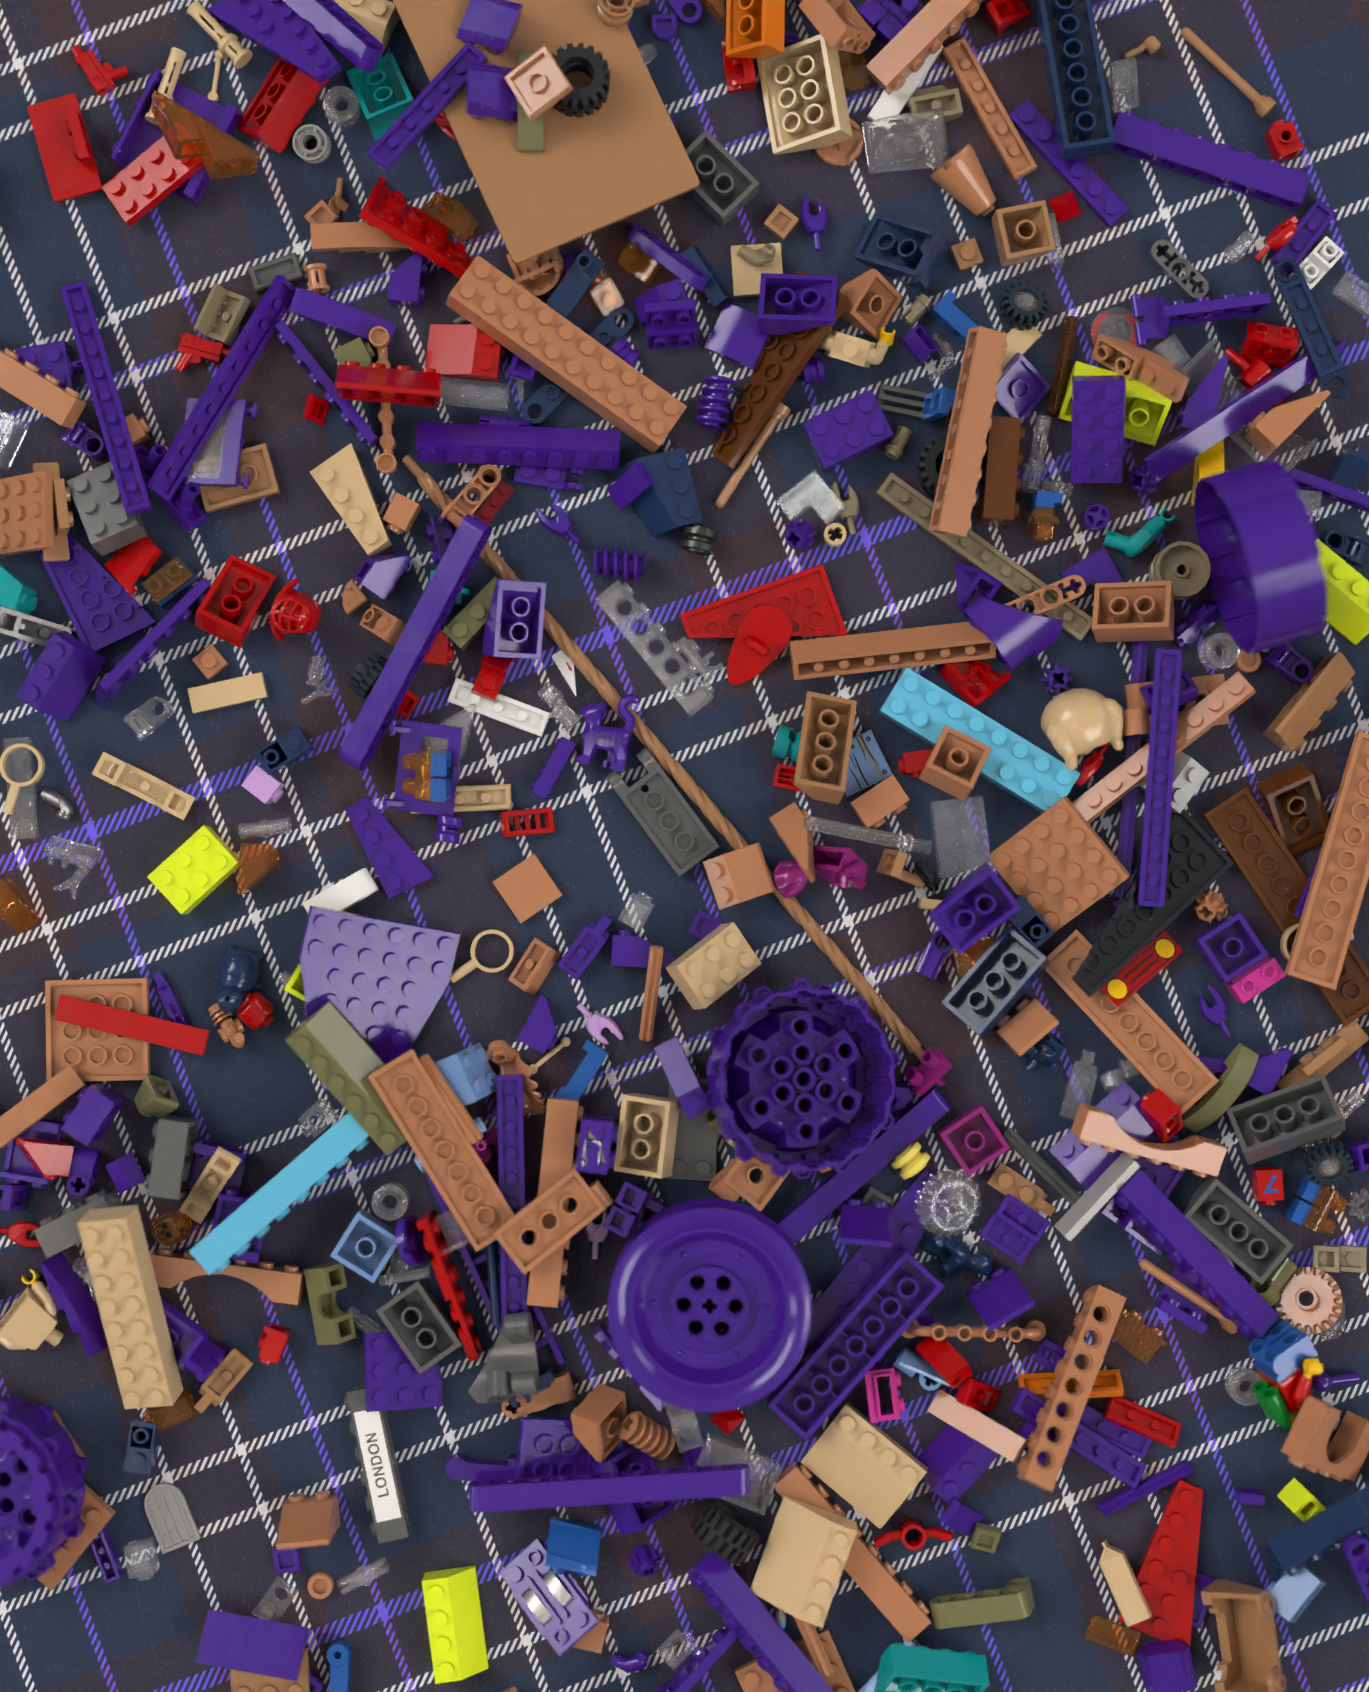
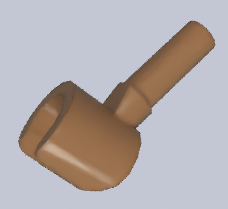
M1150 36L1139 47L1125 53L1124 56L1127 60L1143 52L1145 49L1152 55L1160 49L1161 43L1156 37Z
M337 178L335 196L328 203L329 207L338 215L340 210L346 211L348 208V203L342 199V178Z

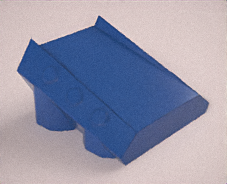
M551 1516L545 1565L549 1566L550 1570L555 1574H563L569 1570L576 1572L579 1576H596L601 1527Z

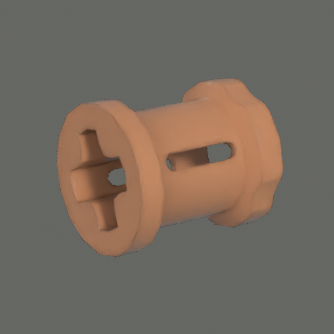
M314 263L304 267V272L307 273L309 282L307 291L316 294H324L330 291V286L327 285L325 276L326 264Z

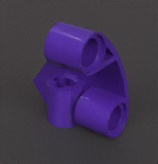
M981 596L962 612L966 620L974 628L990 639L999 651L997 654L998 660L1010 672L1030 655L1040 654L1060 637L1063 625L1061 619L1026 612Z

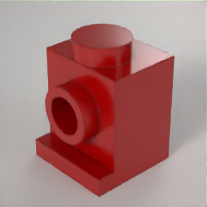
M1284 119L1276 121L1270 125V129L1264 135L1272 159L1278 162L1299 155L1304 148L1292 121L1285 123ZM1284 134L1286 140L1282 139L1281 135Z
M933 749L902 753L901 759H897L899 774H910V778L919 777Z
M268 1322L263 1328V1331L267 1332V1334H262L257 1348L261 1349L258 1360L262 1363L273 1365V1363L278 1364L282 1359L292 1330Z

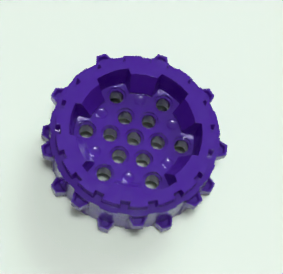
M793 979L790 989L780 990V992H772L767 986H761L753 990V1000L751 1003L741 1002L734 1008L735 1013L729 1018V1022L723 1029L711 1030L708 1040L714 1048L707 1065L709 1089L701 1096L703 1107L714 1109L722 1135L725 1139H731L735 1143L734 1156L741 1162H746L752 1158L758 1159L761 1163L770 1165L772 1175L782 1178L791 1170L796 1179H809L812 1171H820L828 1167L837 1174H842L850 1170L851 1158L855 1155H861L875 1140L874 1137L880 1129H891L895 1119L889 1110L895 1094L894 1069L901 1062L900 1054L898 1051L889 1049L881 1028L867 1014L868 1002L861 996L848 1000L842 997V995L832 992L831 986L823 983H818L814 988H811L807 979ZM797 1020L803 1025V1030L800 1034H797L794 1030V1024ZM841 1044H844L847 1048V1054L844 1058L838 1053ZM799 1046L804 1050V1057L801 1060L797 1059L795 1051ZM756 1048L761 1052V1059L757 1063L752 1059V1052ZM821 1058L826 1061V1069L823 1072L818 1069V1061ZM778 1060L784 1066L781 1074H777L774 1070V1065ZM800 1072L804 1073L806 1077V1082L802 1086L797 1083V1076ZM822 1084H825L828 1088V1093L824 1098L819 1094V1088ZM780 1086L785 1090V1096L782 1100H778L776 1097V1090ZM844 1096H847L850 1100V1105L847 1109H844L841 1105ZM802 1098L807 1101V1108L804 1112H801L798 1108V1102ZM760 1100L764 1104V1110L758 1115L755 1112V1104ZM803 1124L807 1125L809 1130L805 1138H802L799 1132Z
M1 1395L0 1590L3 1585L8 1586L24 1577L32 1581L46 1573L56 1563L54 1555L68 1542L67 1539L69 1537L77 1538L82 1534L85 1523L80 1518L85 1498L83 1473L89 1468L87 1457L77 1454L73 1441L67 1431L54 1420V1409L45 1403L37 1407L25 1399ZM6 1473L10 1475L11 1481L7 1478ZM9 1499L13 1501L14 1507L9 1503Z

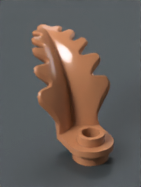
M496 1040L491 1042L486 1053L488 1059L499 1066V1075L523 1074L524 1114L531 1112V1115L544 1114L546 1106L543 1104L545 1102L542 1099H538L542 1098V1094L534 1091L538 1084L536 1081L529 1079L533 1073L532 1068L521 1060L519 1051L509 1046L506 1041Z

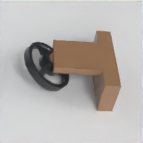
M884 849L876 872L915 887H927L932 893L939 890L934 876L923 862L917 861L914 863L916 874L903 870L908 854L898 850Z

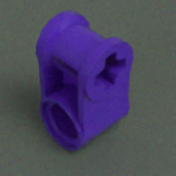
M77 420L73 429L68 428L64 435L61 434L59 436L60 439L96 461H103L109 457L105 440L79 420ZM100 442V449L97 452H92L93 445Z
M1288 643L1275 647L1268 657L1265 656L1263 658V662L1270 669L1279 673L1292 684L1309 681L1314 674V667L1311 662L1296 652ZM1296 666H1300L1303 668V678H1299L1296 676Z
M74 1146L67 1181V1189L73 1196L87 1195L94 1190L101 1160L100 1149ZM82 1180L86 1187L81 1189V1186L77 1185V1181Z

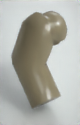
M767 243L763 248L754 251L743 244L737 256L755 266L771 262L775 257L776 249L772 244Z

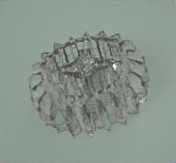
M947 1168L946 1171L938 1170L937 1176L929 1174L930 1181L922 1182L923 1186H925L923 1190H917L920 1198L914 1200L916 1205L919 1206L915 1212L920 1216L918 1220L927 1231L933 1234L936 1233L940 1237L944 1235L950 1238L952 1234L959 1236L960 1230L967 1231V1225L974 1224L972 1218L974 1215H979L976 1208L982 1206L981 1202L978 1201L982 1195L977 1190L979 1186L973 1181L972 1177H968L961 1170H953L951 1168Z

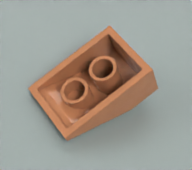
M1325 390L1274 407L1267 414L1262 411L1247 427L1250 432L1244 438L1266 459L1331 393Z
M319 1491L315 1493V1496L305 1497L304 1493L290 1495V1498H287L282 1506L276 1543L277 1550L328 1545L340 1526L338 1493L330 1494V1491Z

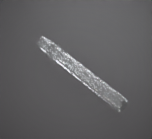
M805 816L803 828L807 830L901 849L904 853L914 851L931 854L933 841L915 838L911 833L906 835L813 816Z

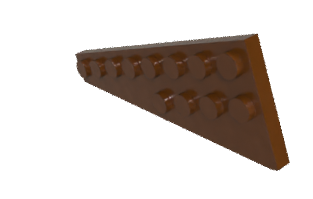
M800 268L795 272V274L810 275ZM837 291L835 322L851 301L839 291ZM834 324L785 335L770 334L749 383L745 382L742 388L745 391L739 405L735 404L732 410V421L726 429L724 428L725 431L721 434L712 454L713 456L734 469Z

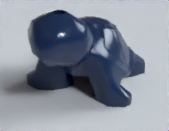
M229 945L226 948L227 955L222 962L219 975H214V980L223 986L216 995L217 1003L223 1012H233L242 1004L244 997L242 991L255 992L262 990L263 984H257L259 961L264 956L262 952L237 948L234 945Z
M934 1233L930 1236L929 1241L921 1245V1249L924 1252L937 1257L942 1262V1271L939 1272L942 1278H947L960 1266H964L976 1274L984 1276L992 1274L993 1262L990 1256L984 1252L972 1254L965 1243L956 1235Z

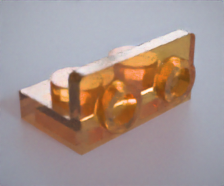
M1122 1308L1112 1338L1146 1365L1161 1345L1163 1347L1167 1345V1342L1162 1339L1165 1334L1153 1324L1150 1328L1143 1324L1142 1321L1145 1318L1133 1308L1130 1312Z

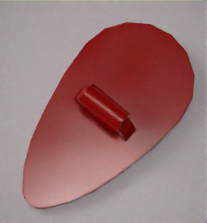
M760 605L753 608L745 616L737 631L728 657L727 676L730 684L739 685L754 678L786 647L792 635V624L788 615L781 608L774 605Z

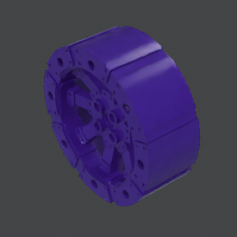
M1269 458L1201 478L1197 482L1194 499V517L1198 545L1207 554L1210 561L1209 587L1222 621L1235 644L1242 651H1245L1246 654H1253L1320 634L1325 626L1323 618L1327 617V590L1324 568L1320 565L1319 556H1321L1320 549L1305 503L1302 498H1299L1298 488L1284 466L1277 460Z

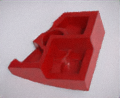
M145 536L122 547L104 565L123 588L133 596L137 591L133 585L139 577H146L151 566L157 561L162 552L148 536Z

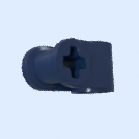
M1339 529L1330 530L1318 538L1349 565L1362 567L1365 549L1369 547L1368 539ZM1329 536L1336 540L1335 548L1328 544Z

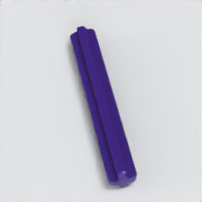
M1183 1460L1139 1482L1136 1489L1129 1487L1099 1502V1509L1104 1516H1108L1192 1474V1467L1187 1460Z

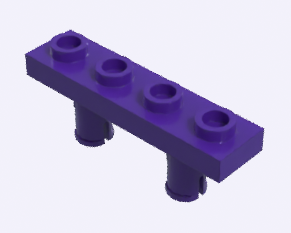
M143 443L134 446L145 485H147L167 453L166 448L160 444L152 446L150 451ZM194 482L187 483L184 489L179 485L169 502L153 493L187 532L205 524L208 519L207 515L194 502L201 492L199 485Z

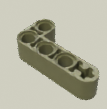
M1021 1577L1008 1581L1005 1588L934 1597L929 1600L934 1628L946 1629L1023 1619L1031 1615L1035 1607V1601L1029 1578Z

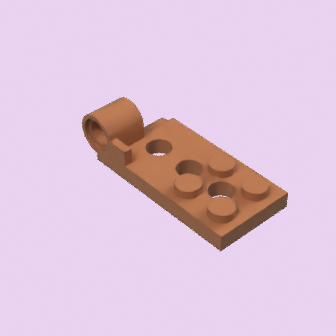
M1224 674L1191 677L1198 688V695H1203L1204 697L1208 696L1225 682ZM1153 682L1125 685L1127 710H1123L1124 736L1149 733L1151 716L1141 695L1140 687ZM1196 700L1183 705L1182 709L1178 712L1177 719L1194 707ZM1229 714L1215 725L1230 724Z
M805 1124L801 1126L799 1131L802 1138H805L809 1132ZM738 1158L731 1159L726 1167L715 1175L709 1185V1189L721 1199L733 1202L741 1196L761 1212L787 1175L784 1178L772 1175L770 1165L761 1163L760 1160L755 1158L746 1162H741ZM758 1168L761 1172V1177L757 1182H752L749 1177L750 1172Z
M573 1168L493 1231L492 1234L525 1275L602 1213L613 1202V1198L598 1179L587 1185L576 1169ZM568 1197H572L576 1201V1208L571 1212L564 1211L562 1207L563 1201ZM546 1214H553L556 1218L555 1225L552 1228H545L542 1225V1218ZM526 1230H532L536 1235L535 1241L530 1245L524 1244L521 1240V1236Z

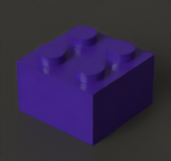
M1232 912L1192 939V942L1218 981L1227 983L1269 955L1241 912Z
M102 1082L91 1085L88 1088L84 1087L77 1097L79 1103L75 1109L71 1108L64 1116L62 1121L65 1124L61 1130L85 1146L97 1143L101 1140L127 1098Z

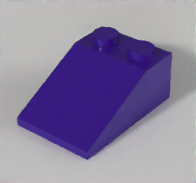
M761 273L758 311L759 334L785 335L835 324L838 276Z
M497 579L484 628L482 655L541 659L546 583Z
M985 862L966 876L928 915L956 951L962 954L1020 910L1021 906L988 863Z
M848 1198L847 1202L842 1203L839 1243L892 1248L893 1206H888V1202L874 1200L873 1204H863L862 1199Z
M1004 1266L996 1268L992 1271L991 1277L984 1281L979 1279L968 1286L969 1290L965 1292L990 1332L1035 1306V1303L1009 1266L1006 1268Z

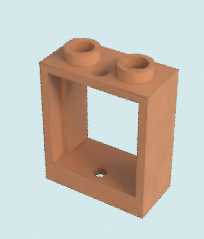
M802 0L798 5L833 49L861 54L869 47L871 40L876 35L849 0Z

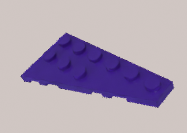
M219 0L206 9L213 18H218L227 27L234 28L242 33L248 40L266 51L278 55L282 61L296 66L300 72L320 84L342 70L314 29L282 0Z
M203 577L98 684L94 700L97 706L102 709L110 699L113 700L122 690L121 687L126 681L130 682L139 673L138 669L143 663L147 665L155 657V651L158 649V646L175 632V627L180 622L184 623L193 613L192 609L197 603L201 604L209 591L211 583Z

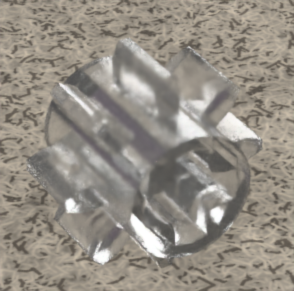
M1361 1189L1360 1194L1351 1192L1352 1198L1345 1204L1349 1205L1352 1209L1348 1213L1349 1215L1356 1216L1358 1214V1219L1364 1222L1365 1216H1369V1196L1367 1190ZM1367 1203L1366 1207L1359 1208V1204Z

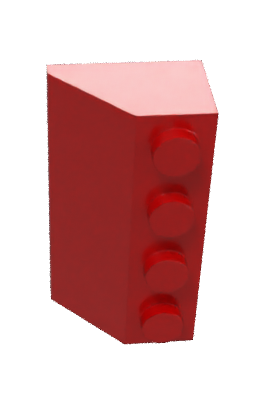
M279 58L235 129L265 149L280 154L289 145L293 132L300 127L305 113L314 105L317 94L328 83L329 79L320 84L300 72L296 66L289 62L286 63Z

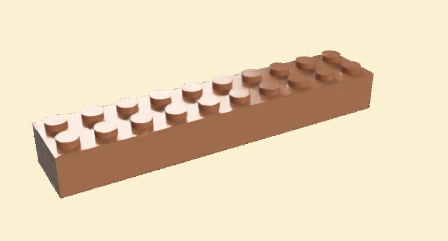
M477 255L448 296L445 305L653 454L660 447L687 407L479 255Z

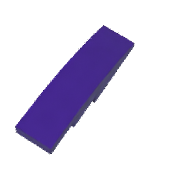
M298 287L295 290L288 310L290 313L330 330L340 331L354 338L360 337L361 340L363 339L370 342L369 332L372 328L376 326L384 327L388 331L391 341L396 324Z
M62 1252L53 1255L40 1265L56 1309L65 1311L72 1333H80L88 1356L97 1355L108 1347V1342L101 1315L91 1295Z

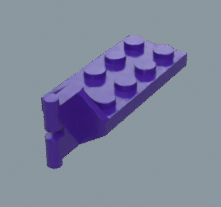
M1251 291L1246 293V296L1236 297V294H1227L1217 300H1211L1210 297H1202L1196 299L1193 303L1178 300L1171 302L1170 306H1168L1162 296L1141 299L1140 294L1131 295L1133 318L1143 319V322L1134 324L1137 347L1147 345L1148 340L1166 338L1168 336V327L1259 316L1271 303L1270 293L1261 294V291Z
M161 1298L177 1366L183 1372L188 1368L196 1374L198 1381L203 1382L227 1357L229 1350L226 1347L220 1348L209 1340V1332Z

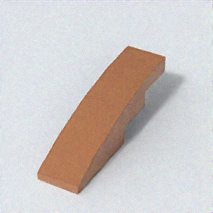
M366 222L310 224L313 252L339 250L340 253L365 251L368 254L411 250L409 246L399 240L390 238L384 231L370 226Z

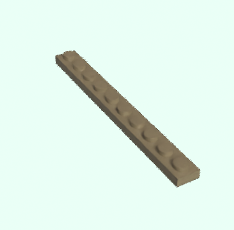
M892 472L876 492L877 496L968 562L1002 582L1001 585L1018 598L1047 586L972 530H969L967 537H952L928 531L934 503ZM1047 590L1044 593L1045 602L1048 604L1056 603L1057 594L1053 590ZM1024 601L1034 609V604L1031 601ZM1071 602L1042 613L1046 617L1061 619L1063 621L1062 630L1079 642L1092 626V617Z

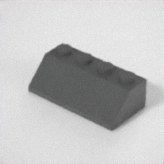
M1208 1176L1194 1192L1183 1214L1202 1235L1261 1285L1294 1247L1290 1241L1219 1180Z

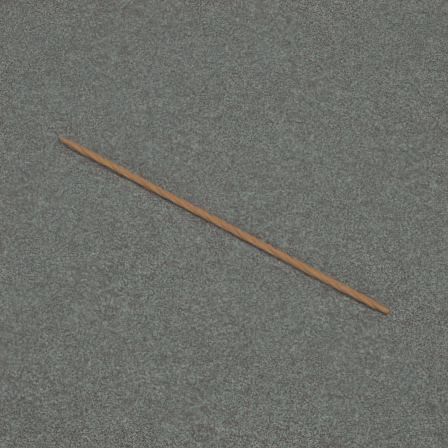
M410 455L405 456L402 462L417 478L419 485L425 493L444 511L452 501L450 497L439 488L428 472L425 473ZM487 542L480 554L483 560L496 572L500 579L521 581ZM545 609L543 628L559 648L572 660L584 677L598 690L609 706L620 716L617 705L621 697L615 688L593 666L584 652L567 636L564 629ZM628 705V710L635 717V727L632 731L635 736L649 749L654 758L675 779L679 787L701 809L705 817L726 838L734 850L749 846L731 822L721 814L717 806L695 784L692 777L670 755L666 747L644 725L640 717ZM768 867V870H769V873H770V876H771V879H772V882H773V885H774L773 873H772L771 869ZM775 888V891L771 893L778 898L779 902L793 919L803 927L819 949L829 957L845 979L855 987L858 994L868 1002L870 1008L881 1017L884 1024L896 1038L907 1047L910 1054L914 1053L922 1063L921 1055L925 1052L921 1047L922 1043L901 1022L896 1013L875 992L871 984L850 963L845 954L824 933L820 925L798 903L795 897L784 898Z

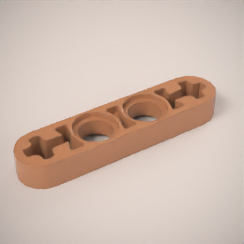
M1071 575L1004 605L1010 607L1015 605L1016 609L1021 610V603L1029 600L1034 604L1033 614L1040 615L1080 597L1085 592L1086 583L1079 575ZM1071 580L1074 584L1079 583L1080 587L1077 589V593L1075 594L1073 590L1064 594L1066 599H1063L1062 591L1058 585H1061V589H1065L1070 585ZM1047 590H1053L1057 594L1056 603L1048 604L1045 602L1043 596Z

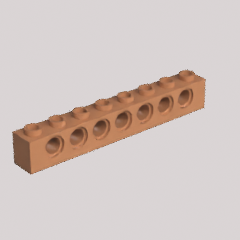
M1101 1285L1091 1286L1085 1291L1082 1302H1084L1082 1311L1078 1312L1073 1322L1075 1329L1064 1345L1066 1352L1063 1360L1060 1359L1056 1365V1378L1054 1383H1051L1047 1388L1045 1394L1047 1401L1044 1408L1042 1407L1037 1414V1427L1035 1432H1032L1028 1437L1026 1444L1028 1450L1025 1457L1023 1456L1018 1463V1479L1044 1491H1053L1126 1297ZM1095 1308H1098L1101 1312V1319L1099 1321L1093 1316ZM1087 1331L1092 1335L1090 1345L1084 1340V1335ZM1077 1355L1083 1359V1366L1080 1369L1075 1365ZM1068 1379L1074 1384V1389L1071 1393L1066 1390L1065 1386ZM1059 1403L1065 1409L1062 1417H1059L1056 1412V1407ZM1050 1427L1055 1431V1438L1052 1442L1047 1438V1431ZM1040 1452H1043L1046 1456V1462L1043 1466H1040L1037 1461Z

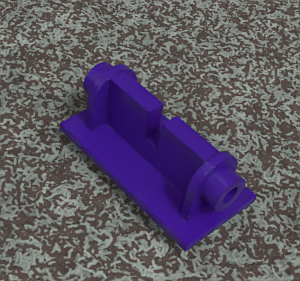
M430 517L429 525L425 526L428 540L433 541L434 550H431L434 565H439L449 544H445V540L452 539L453 533L449 520L438 517L436 518L437 522H434L433 517Z
M1204 601L1194 606L1191 610L1192 612L1185 618L1179 619L1174 623L1175 644L1180 649L1188 647L1200 637L1195 630L1197 627L1204 633L1218 622L1217 619L1220 615L1215 610L1217 606Z

